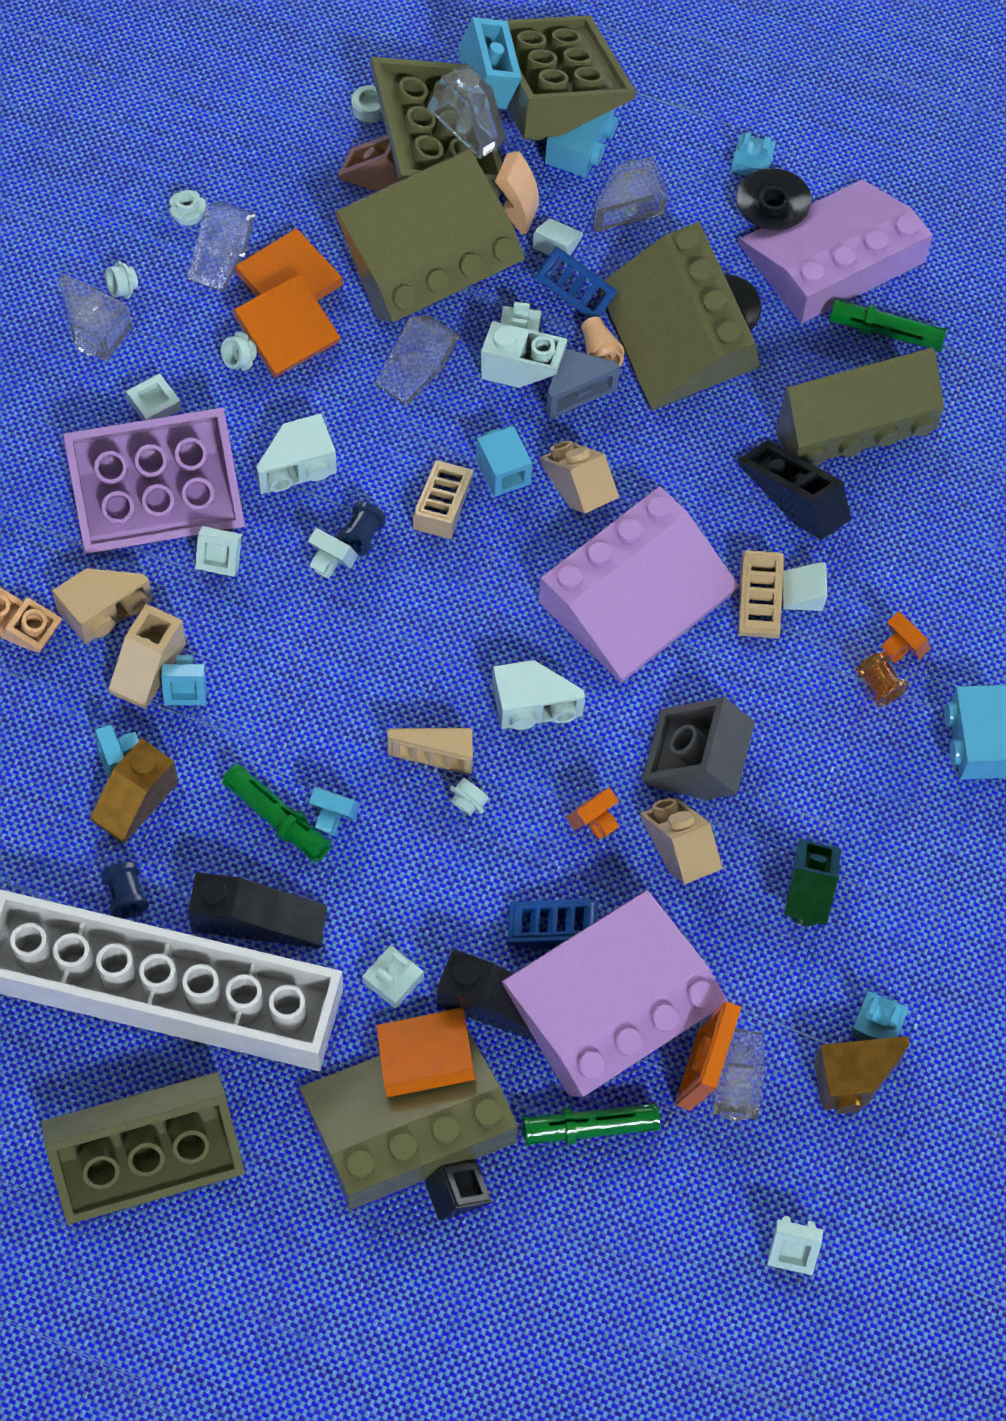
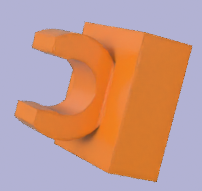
M900 611L887 621L893 636L886 640L881 647L884 649L883 653L894 664L901 660L908 651L920 660L931 649L928 639Z
M609 787L597 793L565 816L574 831L588 824L592 833L599 840L619 827L615 818L607 811L619 800Z

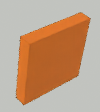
M297 228L235 265L236 274L256 296L267 292L298 274L301 275L317 301L343 285V277Z
M300 274L244 303L233 311L234 317L245 334L248 335V338L254 342L257 353L273 378L334 346L341 339Z
M727 1001L698 1027L675 1100L676 1106L691 1111L716 1090L741 1011L740 1006Z
M463 1008L376 1025L383 1082L387 1098L476 1080Z

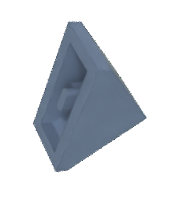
M565 349L557 375L553 376L548 390L546 407L548 418L552 419L618 390L620 367L617 362Z

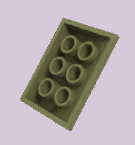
M591 15L502 20L508 21L522 77L507 108L524 139L542 140L545 137L561 136L636 98V90Z
M371 56L369 64L399 180L460 152L471 149L496 196L499 198L502 191L495 183V180L501 169L502 160L487 107L471 106L462 64Z
M471 149L460 152L335 210L375 316L388 322L398 321L525 260L512 222Z
M700 222L664 235L604 280L618 291L607 307V310L651 411L760 367L756 343ZM599 287L598 289L602 296L605 291Z
M469 1031L468 1036L476 1078L473 1081L387 1098L383 1082L381 1058L377 1056L299 1087L303 1101L349 1211L422 1182L440 1166L474 1161L516 1144L517 1123L500 1085Z

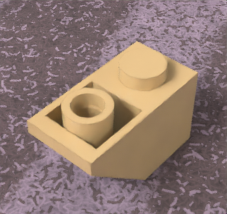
M563 441L553 445L550 448V453L539 457L542 467L570 508L585 514L619 498L604 453L572 441Z
M86 568L52 590L57 611L85 644L94 638L104 637L111 632L117 623L129 615L139 614L145 604L152 601L149 579L144 574Z
M145 604L124 638L108 689L109 693L146 710L162 684V664H174L176 656L180 655L186 645L183 620Z
M668 798L654 803L651 809L640 813L641 820L667 870L684 885L723 869L711 823L680 799Z

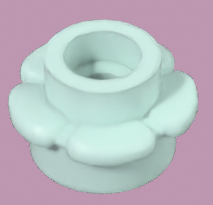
M193 190L176 193L169 201L171 206L169 209L170 214L176 222L185 226L197 224L202 219L203 212L206 210L205 199L200 198L199 193Z
M117 261L115 266L106 268L105 280L110 294L114 298L124 296L125 299H129L133 294V290L137 289L138 286L137 275L133 267H128L125 263Z
M237 332L235 336L228 337L223 341L221 356L227 367L231 369L241 368L242 371H246L253 365L257 350L254 342L248 338L247 334Z
M462 778L456 787L452 785L450 787V791L455 794L450 801L465 814L471 816L474 811L480 814L484 812L483 806L489 800V797L470 781Z

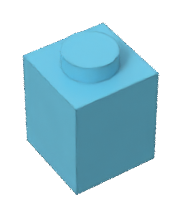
M514 426L502 430L494 429L477 438L476 461L494 497L531 485L533 463Z

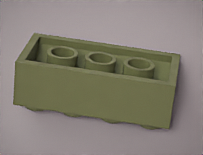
M933 347L786 387L776 428V433L783 448L808 463L818 466L831 458L842 455L850 457L858 454L863 449L878 445L882 447L889 446L899 439L913 435L918 437L925 436L937 429L944 409L937 358Z
M218 1072L41 1121L44 1144L67 1225L245 1174L226 1095Z

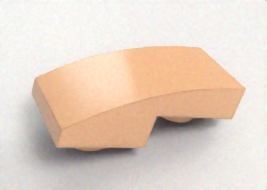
M520 151L507 153L495 183L507 197L503 206L505 212L522 235L528 233L539 207V193L530 167Z
M0 587V637L18 646L40 653L62 622V618L27 597L23 602Z

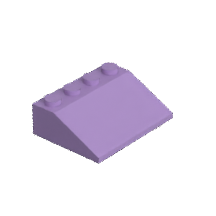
M860 180L812 203L808 215L799 224L783 230L760 228L740 238L738 244L802 324L832 309L835 298L848 301L925 263L933 234L912 208L868 182Z
M224 407L63 434L85 554L198 535L202 526L219 530L245 527Z
M659 486L542 576L540 579L538 602L622 683L738 591L739 584L689 513Z
M648 890L501 981L568 1096L584 1097L716 1011L723 1003L728 1001L707 964Z

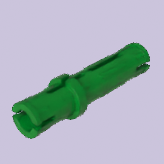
M835 298L829 322L862 330L861 334L867 336L871 332L925 348L933 347L936 352L940 353L947 328H940L876 310L877 306L869 304V307H864Z
M241 764L232 766L223 777L224 781H222L223 786L236 794L247 806L272 825L277 831V836L282 841L292 843L313 863H318L328 854L332 842L316 831L306 821V815L300 810L294 811Z
M656 1102L573 1112L572 1108L562 1109L561 1114L522 1117L523 1137L526 1146L565 1141L566 1145L576 1144V1139L646 1131L657 1132L660 1129V1116Z

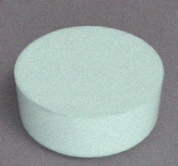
M367 85L358 88L351 98L354 116L360 121L368 123L383 119L376 87Z

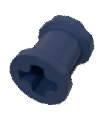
M359 501L352 508L353 516L346 528L340 529L337 539L351 546L358 555H366L372 547L371 539L377 529L383 528L386 516L377 506Z
M121 862L107 867L101 873L102 881L109 887L113 902L109 908L113 917H133L143 913L149 907L147 897L141 894L137 879L140 875V870L135 862Z

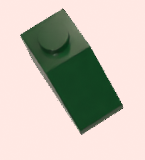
M799 838L785 901V916H789L794 922L805 926H814L816 923L827 925L839 879L841 848Z

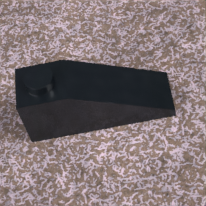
M767 440L738 459V464L742 470L796 526L820 540L852 520L843 481Z
M196 872L188 914L192 932L321 948L327 905L243 878Z
M452 949L437 987V1007L446 1010L463 1008L465 1017L536 1041L501 982L513 973L495 963Z

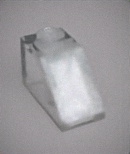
M466 63L441 77L427 109L471 149L479 159L503 145L506 137L492 87Z
M652 156L639 160H629L624 164L616 166L595 203L593 230L595 233L665 214L668 189Z
M224 202L206 205L188 280L225 291L236 271L235 265L240 263L247 250L256 213Z
M62 273L59 277V283L74 345L86 355H96L108 361L132 329L129 305Z
M430 315L409 317L375 385L404 405H409L444 368L460 335Z
M734 1030L717 1088L712 1092L713 1114L721 1115L725 1119L732 1121H742L746 1118L758 1120L765 1075L762 1032Z

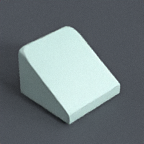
M549 218L533 233L532 248L550 256L557 246L571 256L583 237V233Z
M814 563L783 571V609L823 611L827 599L826 563Z

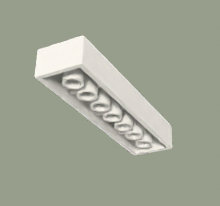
M0 890V994L307 1069L321 1070L343 993L342 971Z

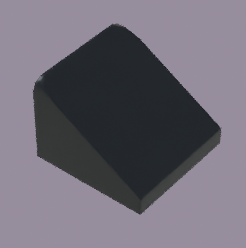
M477 1160L440 1166L425 1180L439 1220L450 1219L492 1203Z

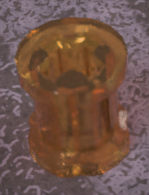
M885 651L870 656L855 670L857 676L861 679L864 678L876 695L874 701L877 706H885L895 701L907 691L909 686L906 680L899 679L889 664L890 656Z

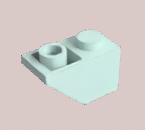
M492 321L481 350L482 379L520 388L557 375L567 346V339Z
M322 414L284 423L257 465L258 488L261 494L271 491L281 492L293 485L307 481H321L329 475L337 473L336 451Z
M531 660L493 667L492 689L501 729L525 730L537 723L549 721L567 723L576 717L583 716L584 690L537 661Z

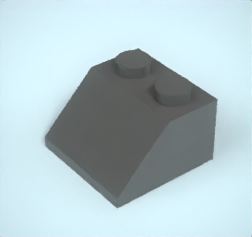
M725 697L661 709L642 782L648 786L703 800L737 795L755 721Z

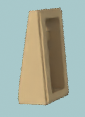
M436 460L414 512L413 529L452 539L474 475V470ZM441 474H444V475H448V476L460 478L461 481H460V482H457V481H453V480L441 478L440 475H441ZM437 485H441L452 489H456L457 491L456 493H453L450 491L438 489L436 487ZM433 496H436L447 500H451L452 503L450 504L432 498ZM429 507L448 511L446 515L429 510Z
M751 550L743 552L740 565L738 636L779 639L784 554ZM750 583L772 585V588L750 587ZM749 600L771 601V605L749 603ZM748 616H771V621L748 620Z
M390 728L387 730L389 756L455 772L472 774V729Z

